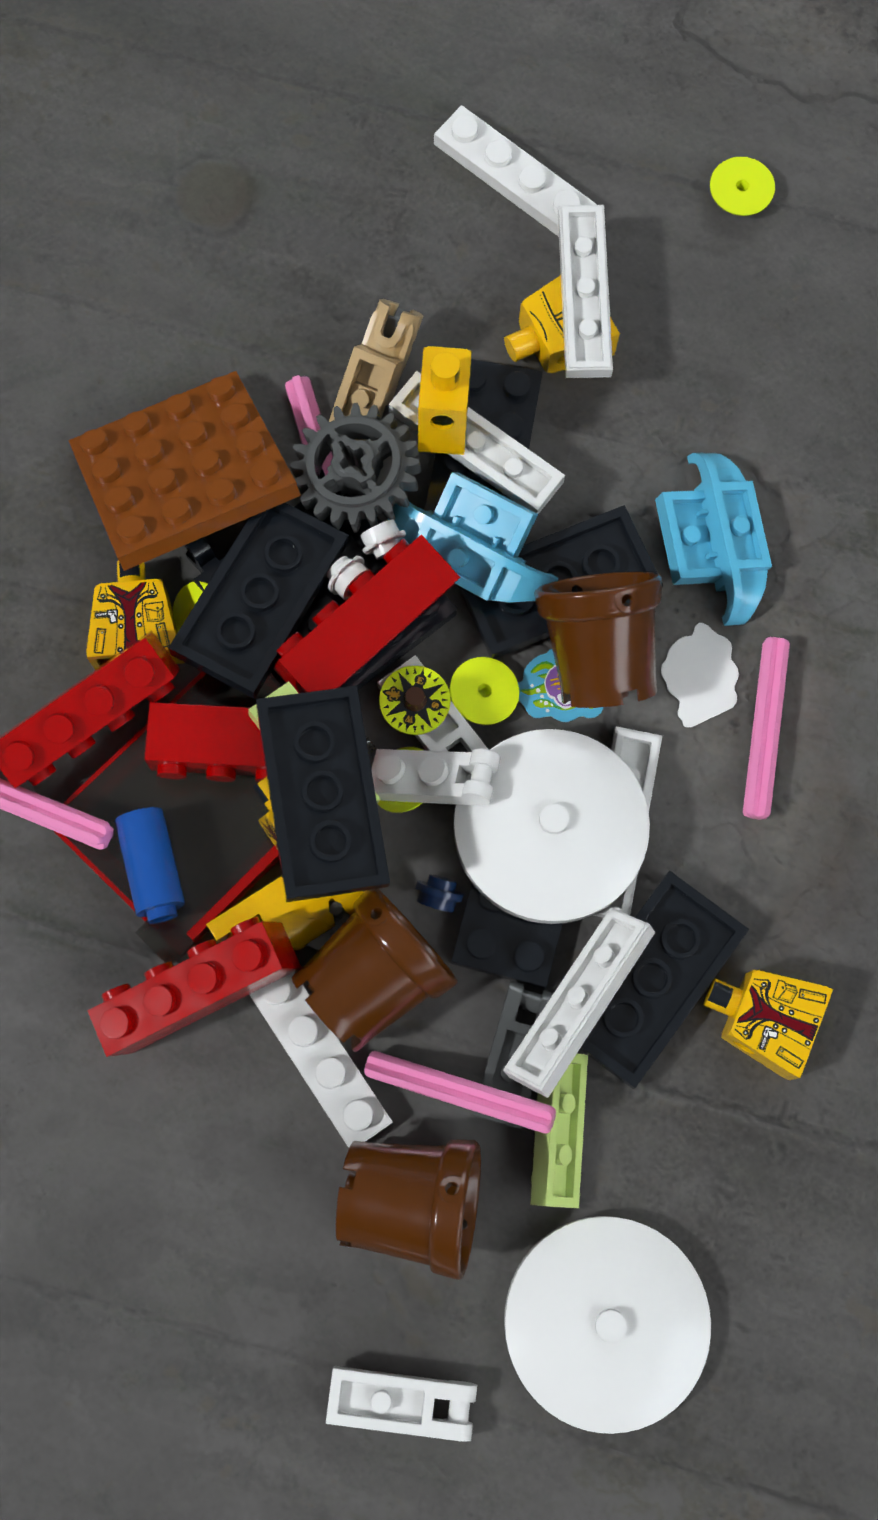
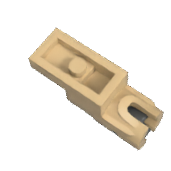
M379 299L376 311L373 312L362 344L353 348L334 407L338 406L342 410L344 416L351 414V408L354 403H358L363 416L367 415L373 405H377L381 420L385 406L393 400L400 377L410 356L412 344L416 339L423 319V315L413 309L408 312L398 308L399 303ZM334 407L329 422L334 420Z

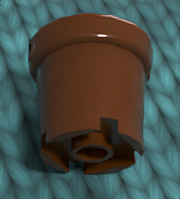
M637 571L593 574L554 581L542 585L535 590L534 596L538 613L542 618L546 619L563 704L571 701V707L577 708L624 705L623 698L629 695L628 691L637 689L638 702L656 695L655 608L659 605L662 598V578L660 575L652 572ZM574 585L577 587V592H572Z
M379 889L364 891L353 905L355 912L316 954L291 977L297 989L306 981L309 982V985L306 987L312 994L305 1001L338 1039L345 1043L354 1035L351 1038V1049L354 1052H358L376 1035L428 997L438 998L458 983L453 972L432 946Z
M453 1139L446 1146L353 1141L347 1152L343 1170L356 1171V1173L350 1172L348 1174L345 1187H339L337 1198L336 1239L341 1241L339 1245L430 1265L431 1271L437 1275L456 1280L463 1279L471 1253L481 1178V1147L476 1140ZM463 1221H465L467 1223V1227L462 1230Z

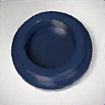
M429 874L427 882L417 881L415 889L419 890L418 903L446 912H454L456 903L462 902L464 894L455 890L456 881Z

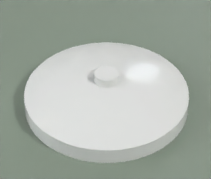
M558 729L524 732L512 736L491 748L490 750L498 753L501 759L497 773L492 774L490 785L493 787L490 804L486 806L456 804L454 814V840L457 854L466 875L475 888L502 911L517 918L536 923L559 924L578 921L592 916L612 904L622 895L639 872L649 841L650 821L646 799L639 782L627 764L602 743L576 732ZM468 774L465 781L470 780L472 774Z
M611 1216L587 1217L569 1222L551 1231L537 1242L523 1258L511 1281L506 1298L504 1314L505 1338L512 1364L521 1382L545 1410L571 1426L596 1433L614 1434L639 1430L652 1425L674 1411L686 1399L697 1383L705 1366L711 1339V1318L703 1284L691 1262L672 1241L658 1231L636 1221Z

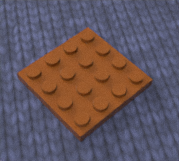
M237 371L216 377L203 385L181 394H175L167 400L143 410L132 412L121 419L97 429L89 430L78 437L68 440L124 571L301 496L293 475Z

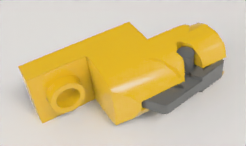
M281 876L206 925L216 941L220 943L233 936L230 931L232 927L248 919L258 917L260 922H280L283 924L294 951L300 950L305 946L318 951L355 912L353 905L364 892L359 891L286 903Z

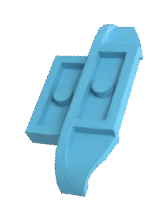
M692 453L687 456L688 463L697 465L702 482L694 491L662 492L655 499L673 585L715 583L716 591H726L727 608L722 616L723 625H744L751 618L762 599L766 588L767 573L772 567L753 481H746L740 469L722 454Z
M459 472L451 473L434 512L431 510L424 511L410 502L408 508L394 504L392 507L399 531L405 530L406 532L403 538L411 544L422 534L461 577L455 584L486 601L492 600L508 603L536 601L534 596L535 590L542 585L558 581V577L536 570L526 565V560L518 557L538 514Z

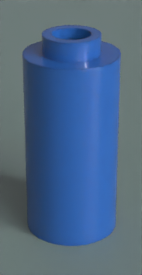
M158 807L142 808L118 816L114 822L136 916L147 917L150 924L166 922L178 916L177 909L185 905V899L163 809Z

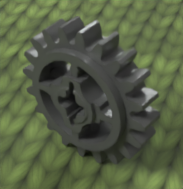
M358 403L353 404L349 416H344L342 410L335 406L334 420L331 422L320 414L316 416L320 430L317 432L309 428L302 430L308 445L294 444L293 449L300 460L290 463L291 471L297 477L295 481L299 492L303 494L300 501L304 509L314 508L315 518L322 522L331 515V523L338 530L342 527L345 520H349L354 533H358L361 520L367 519L371 527L378 525L377 516L379 514H384L389 520H395L392 505L397 504L408 508L410 504L404 491H417L419 488L416 478L412 476L421 472L420 461L414 458L419 454L416 441H408L411 437L408 426L402 425L397 427V420L392 412L380 420L377 405H373L365 416L362 415ZM332 451L333 458L331 465L327 468L328 473L320 479L323 462ZM392 456L391 470L385 481L380 485L378 477L380 470L384 467L382 461ZM346 459H349L353 466L356 465L359 469H363L365 477L362 476L359 470L349 466ZM339 492L341 495H345V494H349V495H351V494H356V495H360V496H358V497H344V496L337 495L336 493Z

